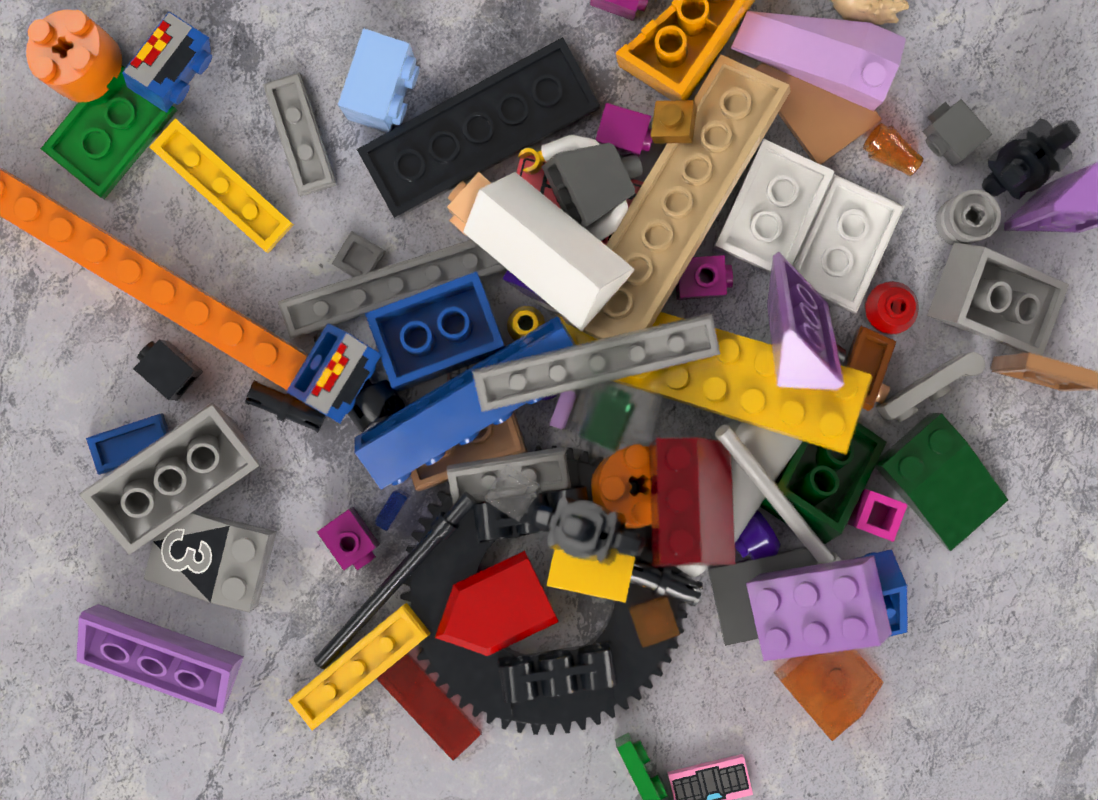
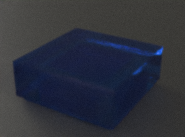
M401 489L394 490L377 516L375 525L385 531L391 529L411 495Z

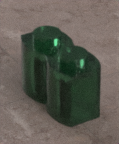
M607 385L605 391L596 390L578 435L617 452L637 406L630 402L633 394L612 385Z

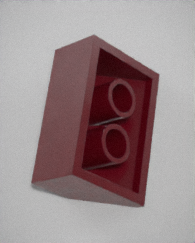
M698 437L655 438L649 444L653 566L736 565L731 454L719 440Z

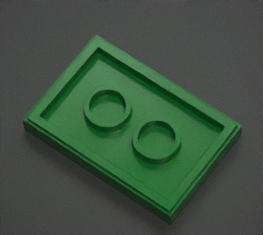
M123 65L118 77L115 78L113 76L110 83L106 86L109 90L103 96L93 101L78 102L40 148L104 200L177 112V109L171 106L166 113L127 88L122 73L126 67Z

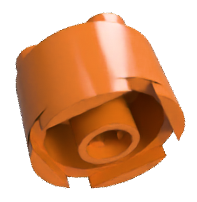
M69 9L56 11L43 19L33 21L28 28L29 39L26 47V58L32 74L63 97L75 102L93 101L103 96L109 90L106 86L110 83L113 76L115 78L118 77L122 67V54L118 43L82 11Z
M638 444L622 448L605 458L597 466L591 479L593 502L607 508L611 512L617 511L624 514L626 518L625 528L636 529L652 524L649 447ZM633 480L638 482L637 489L640 491V493L635 495L629 492L632 488L629 482Z

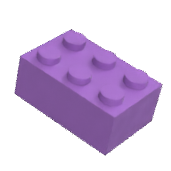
M874 555L761 573L746 583L764 661L881 646L892 634Z

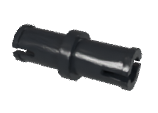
M256 380L253 381L245 400V404H250L278 415L277 420L285 422L288 419L317 433L320 431L326 417L323 413L291 394H285L260 384Z
M636 559L634 561L630 583L652 590V595L659 598L666 595L688 603L693 607L697 605L702 594L697 592V590L703 589L702 582L672 573L671 568L667 566L658 568Z

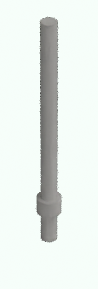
M725 424L719 427L715 432L716 437L817 560V564L842 561L835 552H830L730 426Z

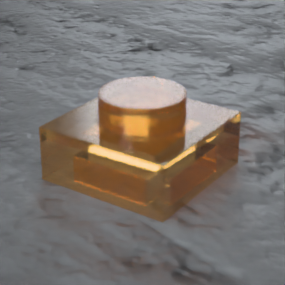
M666 595L628 608L642 648L680 635Z

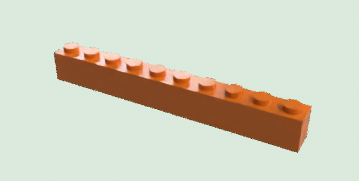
M0 168V216L285 390L289 388L309 354L15 175Z

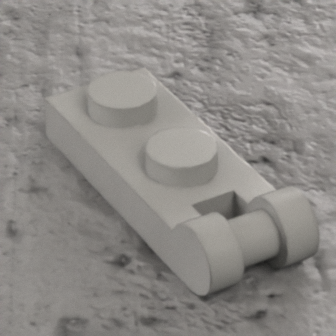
M976 352L959 354L875 407L883 420H893L896 418L898 422H901L918 412L919 410L916 405L929 397L932 402L950 392L952 389L949 384L961 376L981 374L985 368V360L981 354Z

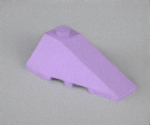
M747 11L731 49L874 111L884 102L899 68L906 38L870 22Z

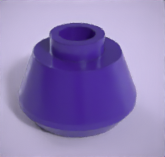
M758 510L735 542V548L740 556L744 558L749 555L753 560L775 556L778 554L781 546L775 532Z

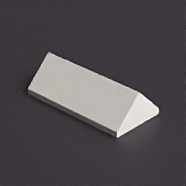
M516 172L479 189L463 230L470 239L581 332L635 271L626 261Z

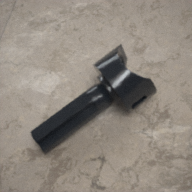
M322 332L317 333L313 337L315 343L317 342ZM368 379L356 396L353 408L347 414L358 430L363 433L372 423L383 421L403 409L405 405L388 380L372 384L370 379Z

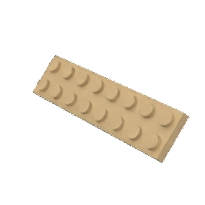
M720 54L693 99L697 106L693 143L666 144L630 204L623 220L606 244L608 248L632 266L635 271L582 332L600 340L653 326L790 94L789 84ZM563 317V320L565 321V323H567V324L571 325L572 327L578 329V328L575 327L571 322H569L565 317Z

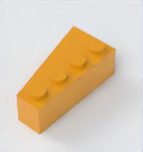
M673 0L669 8L655 20L652 19L641 29V33L628 45L625 44L615 53L618 66L670 100H688L755 0Z

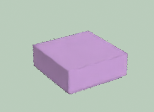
M566 391L560 393L549 424L550 426L561 430L566 427L577 396L575 395L576 392Z

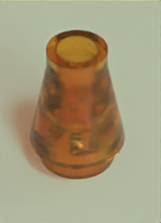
M880 123L869 134L863 145V149L869 153L868 158L899 170L909 177L919 169L924 160V157L911 147L893 125L887 127Z

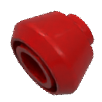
M896 281L884 282L876 286L869 293L865 304L868 321L876 330L885 334H899L909 329L914 324L919 311L918 300L914 292L905 284Z

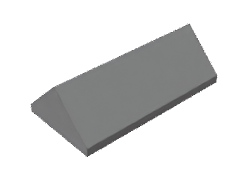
M211 403L80 492L79 496L130 555L259 467V462L237 423Z

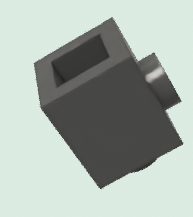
M962 99L951 107L945 101L927 117L931 124L922 131L927 137L925 141L930 150L939 157L944 156L952 166L964 160L992 135Z

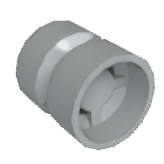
M968 190L947 200L939 208L936 215V229L940 237L948 244L953 245L954 242L973 244L990 237L997 230L1001 220V209L997 200L989 193L982 190Z

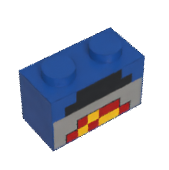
M168 12L122 72L127 88L167 113L173 104L179 105L184 100L190 88L189 82L195 74L201 75L208 68L212 60L209 37L176 15Z
M327 323L286 392L336 422L341 423L344 416L353 408L355 398L364 383L373 375L376 363L382 354L349 333Z

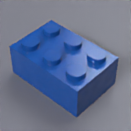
M477 271L365 313L377 349L382 354L381 360L391 387L397 392L483 361L506 347Z

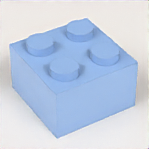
M363 28L338 102L339 108L348 120L386 133L393 130L395 125H402L407 110V103H403L407 88H414L420 67L416 66V58L410 43Z

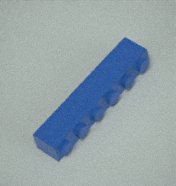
M559 316L554 317L354 438L355 454L380 489L390 484L395 486L409 478L413 470L423 464L432 465L445 455V451L458 443L459 445H465L478 436L480 430L492 423L494 425L501 424L512 416L515 409L525 403L534 404L544 398L541 397L482 412L472 370L574 346L576 343Z

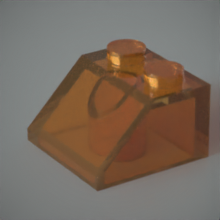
M856 649L793 657L774 672L776 677L831 741L835 740L864 714L884 683Z

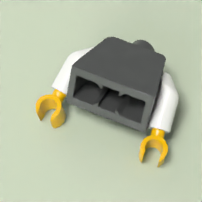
M568 135L542 145L541 150L538 152L532 148H524L520 151L518 155L520 159L530 155L535 156L536 159L533 166L526 167L523 171L526 174L532 175L538 173L542 168L561 209L600 241L617 230L628 211L627 199L635 194V188L631 180L643 174V166L637 155L630 154L620 158L612 143L599 144L595 139L576 135Z

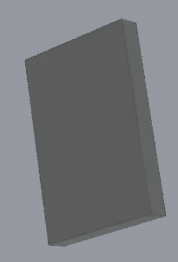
M806 547L779 552L775 556L758 560L751 558L735 562L736 565H719L708 568L725 646L759 639L746 583L761 573L817 565V560Z

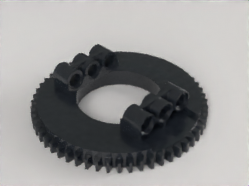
M536 445L535 451L542 450L540 445ZM568 447L565 452L571 488L476 503L458 523L459 529L450 539H443L403 583L409 586L410 590L400 595V599L411 602V609L431 632L429 636L416 646H422L423 648L417 656L418 661L427 659L430 661L425 670L426 674L435 672L439 674L435 685L439 687L447 683L449 689L446 697L451 698L458 694L461 696L458 707L462 709L469 703L474 706L472 716L476 717L484 711L487 713L486 723L491 724L497 717L501 719L502 729L506 730L511 721H516L517 733H522L528 723L531 724L533 735H538L541 725H546L549 735H554L557 724H561L567 734L570 733L573 721H576L581 730H585L586 718L588 717L596 725L601 724V712L604 711L611 718L615 717L614 705L618 704L625 710L629 709L627 698L632 696L640 700L642 697L638 688L641 685L649 689L653 687L649 676L651 674L660 677L663 675L661 668L658 666L659 662L670 663L672 661L666 649H677L679 646L677 641L672 638V634H683L684 632L683 627L676 623V620L687 618L688 615L686 611L679 608V604L685 602L666 595L660 598L652 595V590L630 583L626 603L613 600L612 608L605 624L597 635L585 645L531 654H522L506 647L489 656H485L435 638L453 585L477 573L483 556L496 540L547 532L536 528L530 522L533 509L536 506L542 505L557 509L559 500L564 496L576 501L593 502L591 479L595 469L603 461V457L598 456L592 464H589L588 452L583 451L578 460L574 459L573 448ZM638 482L633 484L629 491L632 495L640 493L637 489ZM440 490L437 496L442 505L428 504L427 508L433 517L421 516L418 521L425 528V531L414 530L411 536L415 540L420 542L432 529L431 523L441 512L446 513L453 506L450 494ZM652 524L636 529L624 528V530L639 534L645 539L642 553L640 556H635V559L653 565ZM408 545L406 551L410 553L416 545ZM667 566L671 568L672 573L680 574L683 572L675 566Z

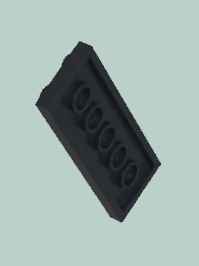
M562 37L361 146L357 151L396 220L455 188L460 182L470 180L478 172L482 173L516 155L524 148L538 143L600 109V104Z

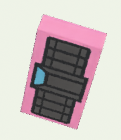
M743 754L667 772L674 800H733L753 795Z

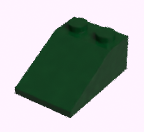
M929 413L880 456L875 465L880 474L948 551H952L1008 501V498L971 446L942 413Z
M859 422L856 424L847 454L802 441L775 482L823 544L842 534L887 441ZM765 497L760 507L787 524Z

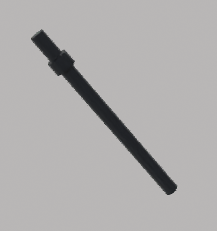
M464 492L446 513L441 512L431 523L432 529L314 658V662L318 667L326 669L443 539L449 540L459 529L458 523L477 503L471 494Z

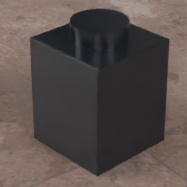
M160 339L156 343L154 341L149 342L139 352L137 359L140 361L133 368L167 400L178 401L203 373L197 365L172 343Z

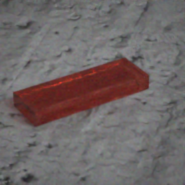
M409 653L405 654L376 678L453 761L482 734V731L451 698L446 697L447 693L440 686L437 687L432 677L426 674L425 670Z

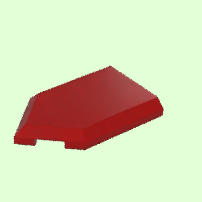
M524 550L455 583L435 638L489 656L558 623L559 620L526 551Z

